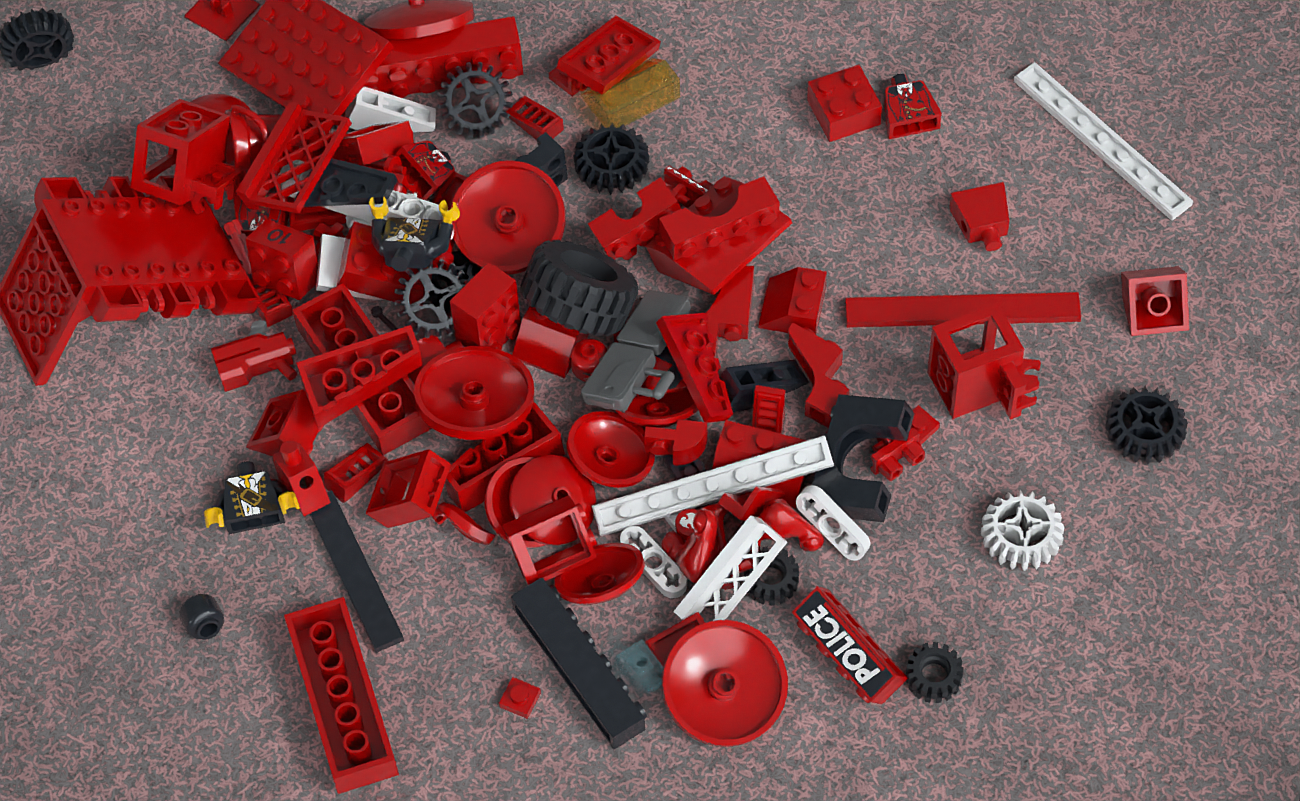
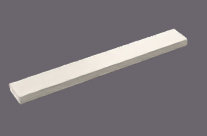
M1034 62L1014 76V82L1171 221L1192 206L1193 200L1038 64Z
M821 436L593 505L592 509L601 536L624 530L630 526H637L671 516L685 509H694L717 502L724 493L740 495L753 491L756 486L767 487L833 467L834 463L826 437Z

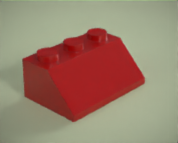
M725 420L717 443L712 469L808 440ZM806 475L776 483L766 488L780 489L785 493L782 500L787 501L793 509H796V498L802 491ZM752 491L740 495L750 496Z

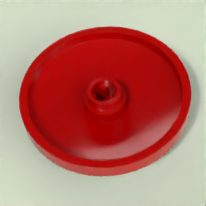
M408 0L369 16L365 19L364 26L386 40L410 39L459 28L471 22L475 18L473 4L466 0Z
M499 161L476 170L461 184L451 204L452 209L453 202H455L460 211L459 218L453 221L452 225L454 226L453 239L462 254L480 269L490 262L508 275L525 272L534 250L543 242L548 240L561 241L566 225L564 201L554 181L539 168L520 161Z
M484 346L460 347L434 357L421 369L414 384L415 406L423 421L444 435L465 440L493 438L516 428L529 415L534 403V381L528 368L518 358L505 351Z
M733 620L710 621L689 630L676 642L669 652L662 671V695L666 708L674 722L693 739L716 747L739 746L760 737L779 718L788 693L787 670L777 647L758 629Z

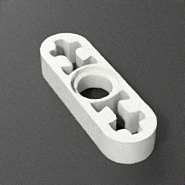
M810 485L805 487L796 498L798 510L843 556L850 560H859L870 548L869 537L821 488ZM811 498L815 501L812 504L808 501ZM824 509L825 512L821 515L820 512ZM827 517L837 520L840 528L831 527L827 522ZM855 542L858 546L854 547L851 544Z
M630 526L624 529L620 535V543L629 544L628 538L632 537L634 540L639 538L640 547L643 549L644 561L652 556L658 557L662 561V564L654 569L645 565L643 574L664 596L668 598L682 596L687 588V579L675 562L642 528ZM634 543L630 544V545H633V546H635L636 548H638V546H637L636 544H634ZM666 569L667 576L672 581L678 579V587H675L674 585H670L669 587H667V578L663 574L666 571Z

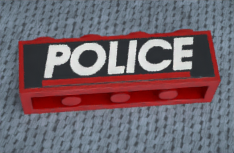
M816 586L792 611L793 615L798 619L797 626L806 635H812L818 642L816 644L817 649L827 658L831 657L838 664L836 666L838 673L849 681L851 679L858 687L856 693L865 702L883 704L908 679L829 589Z

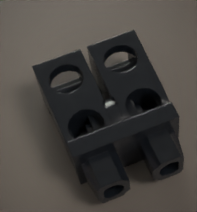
M545 132L537 138V148L528 155L518 157L515 161L525 162L539 168L558 187L568 179L565 152Z

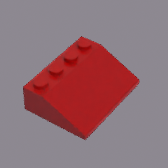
M724 176L716 181L705 194L697 198L688 210L703 217H715L725 214L735 205L738 198V186L744 183ZM779 210V218L769 225L758 226L742 236L731 237L715 247H706L690 257H682L677 260H673L659 233L646 245V248L658 272L714 295L792 224V220Z

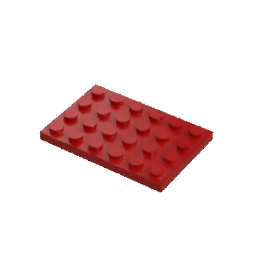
M266 0L218 64L284 109L289 102L299 103L303 110L341 116L394 46L382 36L323 0ZM310 120L309 125L313 127L317 125V122ZM332 127L324 130L325 134H327Z

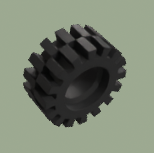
M768 546L762 547V553L768 552ZM785 549L778 553L767 567L777 568L782 572L783 579L781 582L766 584L759 577L747 592H750V597L753 600L759 598L760 604L764 605L765 600L769 601V606H775V601L779 600L780 604H783L786 597L790 600L793 597V591H797L799 566L798 563H795L793 555L788 557V551ZM753 569L744 571V577L749 576Z
M933 642L932 648H929L928 643L922 644V650L917 647L913 655L910 654L906 667V676L908 677L906 683H909V690L911 693L915 691V697L918 699L924 696L925 702L928 703L931 702V699H936V703H941L944 697L946 701L951 699L952 694L956 695L959 691L963 678L964 667H962L961 657L957 658V652L954 649L949 652V646L946 644L943 645L942 649L938 648L939 642ZM929 664H938L945 669L947 676L940 682H931L925 679L922 670Z

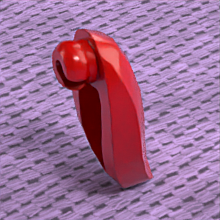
M445 502L437 504L434 516L432 517L437 524H443L448 519L465 537L483 545H489L496 537L495 534L482 528L457 506Z

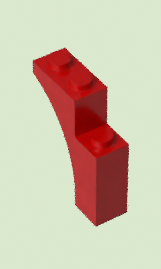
M745 266L720 289L715 302L706 312L708 322L705 325L707 332L712 333L714 345L712 346L714 358H717L719 337L729 341L748 340L755 282V266Z

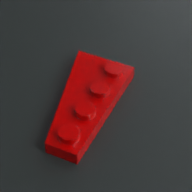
M695 313L662 316L656 324L703 421L711 423L728 420L733 415L725 382L719 378L718 371L721 369L719 359L714 358L713 336L712 333L707 332L705 325L708 322L707 314Z

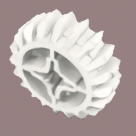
M1021 490L1017 493V497H1013L1009 492L1005 495V500L997 497L994 505H989L986 515L982 518L983 527L981 528V535L984 538V548H990L989 554L991 557L1000 555V565L1007 560L1011 561L1010 567L1012 570L1016 567V563L1022 564L1021 566L1024 571L1028 569L1029 563L1036 569L1040 567L1041 561L1048 564L1051 560V555L1056 556L1059 551L1058 546L1063 543L1064 525L1061 523V513H1055L1054 503L1045 505V496L1039 500L1034 499L1035 494L1033 491L1029 494V497L1023 496ZM1016 514V517L1001 522L1006 517ZM1020 522L1022 523V529L1026 533L1025 538L1023 537V531H1021ZM1044 538L1040 543L1029 546L1030 542Z

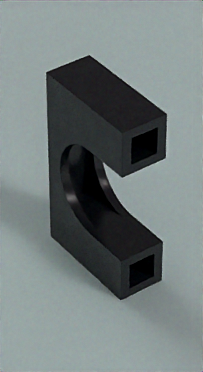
M839 394L836 405L831 409L830 426L824 436L826 437L834 466L816 471L812 485L821 488L851 519L884 522L892 495L883 482L853 479L844 476L843 464L845 458L854 446L867 439L886 438L907 441L914 418V413L907 402L897 399ZM812 498L808 500L811 504L815 502ZM822 509L820 514L822 515L825 512V510Z

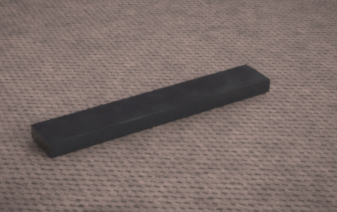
M331 490L327 492L331 503L309 515L375 652L378 653L403 642L404 637Z

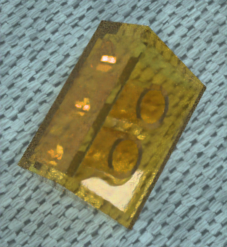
M650 58L603 95L589 89L581 93V97L605 128L610 127L612 122L616 128H619L623 123L626 126L679 99L680 78L666 60Z

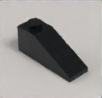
M796 359L726 367L719 377L720 380L725 382L733 412L749 410L754 407L756 385L784 389L788 393L809 383Z

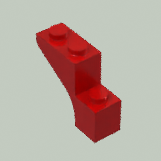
M792 323L788 329V347L813 386L812 392L805 401V416L829 428L831 409L836 405L838 395H849L850 391L841 381L832 380V377L842 365L843 349L831 340L826 341L815 335L811 329Z

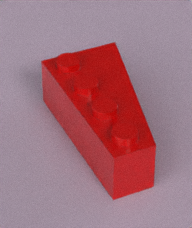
M411 325L296 362L299 376L318 429L423 365L421 351Z
M534 402L529 415L516 428L493 438L482 439L479 445L474 449L469 448L451 465L445 481L448 495L458 508L464 512L469 511L484 502L487 484L494 472L503 464L522 457L537 458L544 455H565L561 433Z

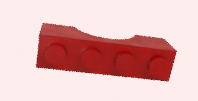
M763 176L738 186V198L735 205L728 212L720 216H699L685 207L660 217L659 235L673 260L682 257L687 258L706 247H715L726 239L742 236L753 228L773 223L779 218L780 202Z

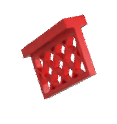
M289 102L237 188L236 193L248 209L258 210L262 206L299 214L352 122L348 117L303 110L299 103ZM310 120L317 122V125L305 130ZM338 125L336 131L328 135L325 134L324 130ZM321 133L322 138L310 144L307 143L306 139ZM303 143L304 147L291 153L296 144ZM323 146L326 147L322 154L314 158L312 157L311 152ZM305 155L308 156V161L296 167L294 166L293 161ZM289 164L290 170L278 175L283 166ZM312 168L313 171L310 176L300 181L298 175ZM294 177L295 184L281 190L280 184ZM276 187L277 193L266 198L265 196L268 191ZM299 191V195L294 203L285 201L284 198Z

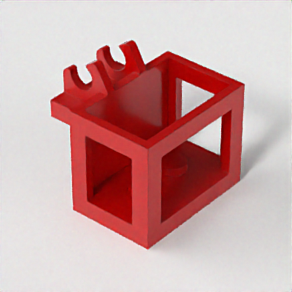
M178 99L138 124L130 188L181 206L190 200L196 214L205 211L201 203L203 197L207 198L209 204H214L215 210L222 207L224 190L227 193L228 200L235 198L237 184L243 180L244 170L224 164L230 115ZM149 140L169 147L166 156L146 168ZM176 164L173 189L150 181Z
M998 302L932 327L927 373L952 419L1000 401L1011 420L1021 416L1022 409L1036 404V396L1028 397L1024 394L1039 388L1038 376L1024 373L1029 369L1039 371L1041 361L1023 358L1025 349ZM984 322L981 347L961 355L950 334ZM998 329L1006 345L994 349Z

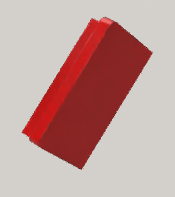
M756 486L750 496L724 493L718 503L738 519L746 521L750 515L758 517L767 502L782 499L785 493L780 489Z

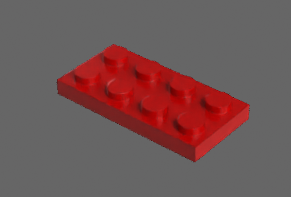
M615 15L559 58L556 68L570 78L578 80L591 90L603 95L657 52L661 41Z

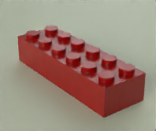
M515 16L465 24L450 31L424 37L388 40L394 48L364 86L400 98L416 93L428 94L435 90L444 89L440 86L441 82L451 84L452 81L448 79L447 74L450 72L455 77L459 76L456 72L457 66L462 68L463 73L467 72L466 63L468 62L472 64V71H477L478 62L483 64L482 72H486L489 65L493 66V71L490 75L494 77L498 72H501L503 75L500 79H513L524 75ZM468 78L472 84L488 83V81L482 78ZM461 82L455 87V89L460 88L462 86Z
M344 283L292 310L296 327L315 356L379 335ZM408 375L352 408V411L382 455L432 429L417 412L414 399V384Z
M340 597L285 614V621L337 793L341 794L399 775L345 598Z

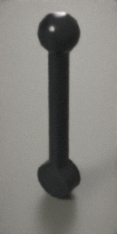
M375 306L371 309L373 317L379 318L392 331L398 329L383 314L380 306Z

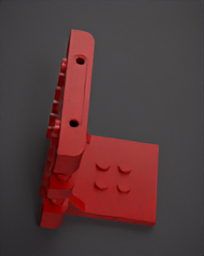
M174 175L159 176L156 183L173 189ZM109 176L103 189L96 190L94 196L90 190L82 189L76 177L40 179L34 194L37 210L0 283V315L35 386L47 384L77 324L90 316L96 322L136 320L140 313L148 312L149 306L154 312H160L162 317L166 319L186 318L191 314L192 310L199 309V305H202L204 309H210L216 316L252 314L255 312L261 299L204 197L201 203L205 211L196 214L190 200L181 206L131 189V182L128 176Z

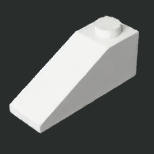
M363 86L347 107L345 117H348L352 122L349 128L355 130L374 124L409 121L413 132H433L435 129L436 108Z

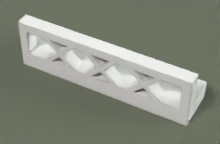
M750 515L673 612L684 620L697 612L701 613L705 607L714 606L715 619L713 621L725 620L786 545L787 541L761 518ZM764 533H767L776 543L769 552L759 553L758 541ZM753 558L752 573L746 577H739V564L743 559ZM733 582L734 595L727 601H720V588L722 585Z

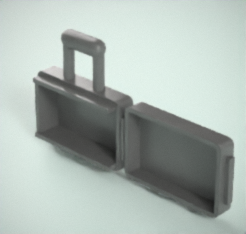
M653 290L646 292L617 336L618 343L611 344L605 355L600 358L599 364L592 375L586 379V384L582 388L581 394L587 405H595L625 413L636 394L655 399H661L674 380V374L671 371L653 369L656 362L655 355H660L666 347L656 322L662 316L687 314L691 308L687 297ZM648 376L661 378L653 390L641 387Z

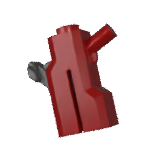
M258 320L251 325V331L247 337L211 348L224 391L227 392L248 385L252 377L276 369L289 381L295 379L297 372L290 366L294 364L292 356L297 354L292 338L286 339L284 332L267 336L268 327L266 321Z

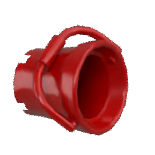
M232 105L231 110H226L224 114L230 115L225 154L226 164L244 170V178L282 114H257L248 108L238 105ZM302 143L296 144L291 153L302 147Z

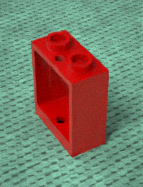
M409 121L374 124L346 133L332 158L363 166L395 155L402 146L414 143Z
M430 449L384 462L366 514L386 528L433 517L451 464ZM408 482H411L410 485H409V488H408L406 497H405L404 500H402V499H403V496H404V493H405V490H406V487H407V485H408Z
M569 495L502 525L522 576L528 585L540 578L547 581L597 558L593 549L597 545L594 534L590 528L586 530L583 521L587 520L585 511L580 503L575 505ZM569 515L580 543L533 564L522 536Z

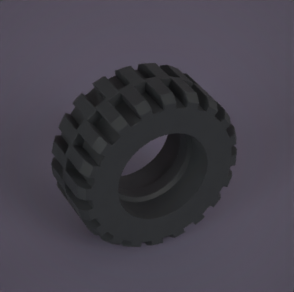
M548 240L536 247L520 285L524 299H527V303L531 307H535L536 311L542 316L545 315L549 320L555 323L558 322L568 329H575L584 334L591 333L594 336H601L603 334L610 336L623 328L639 290L637 280H635L633 274L627 272V268L616 263V260L606 257L601 252L589 249L587 246L576 245L570 241L561 242L560 240Z

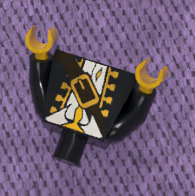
M383 197L384 203L381 207H375L374 198L370 199L371 213L375 216V219L372 220V244L378 254L384 256L386 266L393 267L396 271L400 272L405 271L407 268L423 269L428 267L434 258L448 250L454 227L451 223L460 216L459 208L455 202H453V207L449 211L446 201L440 202L439 210L443 216V222L442 220L388 217L385 220L383 217L389 211L386 198Z
M244 461L237 465L238 476L229 477L225 480V489L219 491L212 507L204 511L206 528H209L214 523H219V527H224L225 522L228 534H234L285 523L284 514H286V510L292 507L300 509L295 493L289 492L278 479H270L268 472L264 470L256 472L253 462Z

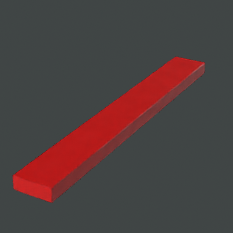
M1079 292L845 298L847 328L934 326L997 302L1010 324L1080 322L1081 308Z

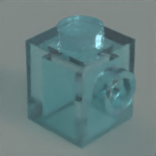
M642 639L616 655L617 669L638 696L645 691L651 693L660 687L663 666Z

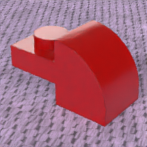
M677 419L676 430L646 426L644 435L645 452H651L659 456L671 454L673 455V465L676 466L689 464L698 459L706 448L708 422Z

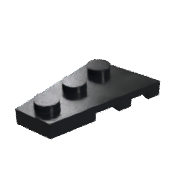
M331 158L303 207L367 205L372 197L375 204H383V197L386 198V201L388 200L398 180L393 173ZM312 168L308 173L307 177H309L311 172L313 171Z

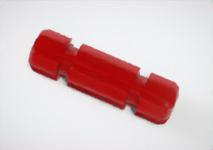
M231 220L224 224L227 236H231L230 243L239 261L242 260L243 264L241 265L246 274H252L246 244L247 236L241 232L243 227L240 220Z

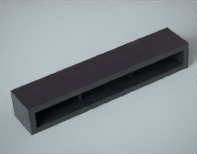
M540 578L511 596L513 610L612 748H618L645 731V718L647 714L638 701L633 703L628 696L630 692L623 679L620 677L615 678L611 672L612 666L604 654L599 655L593 648L595 643L591 635L586 630L583 632L577 626L578 619L572 609L569 607L565 609L560 601L562 599L553 584L548 586L545 580Z

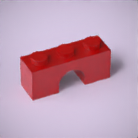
M661 177L636 192L642 202V209L634 218H619L611 208L588 223L593 235L608 257L614 260L623 257L633 247L641 242L650 240L655 233L659 232V218L681 209L678 201Z

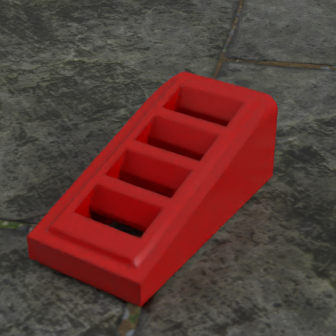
M527 96L522 97L512 108L505 111L510 114L509 118L536 140L545 132L550 137L555 138L564 130L563 119ZM524 105L528 107L522 113H517ZM530 112H534L530 117L525 118ZM541 117L537 122H533L536 118Z
M251 278L250 281L253 284V286L256 285L253 282V279ZM260 286L255 290L258 294L267 290L268 288H266V286ZM273 289L259 296L261 302L256 311L261 319L266 321L267 327L293 315L290 302L279 291ZM272 296H275V298H272V299H270V300H268V301H266V302H264V303L262 302L263 300H265V299H267V298H270V297H272ZM276 303H279V305H276V306H274V307H272V308H270V309H267V307H269V306H271V305H274V304H276Z
M756 385L752 427L782 434L785 421L786 390Z
M366 443L324 473V487L328 491L332 490L335 497L342 503H345L382 469L384 462L388 461V458ZM364 456H366V457L369 458L373 463L369 465V464H368L366 461H364L362 458H363ZM354 465H359L363 470L360 471ZM346 473H350L353 477L349 478Z

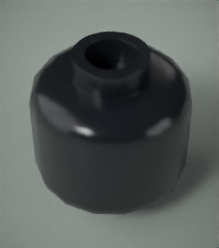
M197 594L190 597L182 604L179 611L183 626L187 633L195 639L208 640L215 637L225 622L224 614L217 601L208 594Z

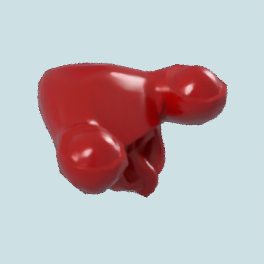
M775 499L767 502L758 516L782 538L797 537L799 546L804 551H816L824 543V537L821 532L800 516L785 500ZM764 533L758 541L759 552L762 540H773L767 533Z
M700 509L696 512L693 518L694 533L686 541L677 532L670 531L666 533L661 543L663 551L677 563L683 575L694 584L697 583L720 554L716 539L719 536L717 517L712 511Z

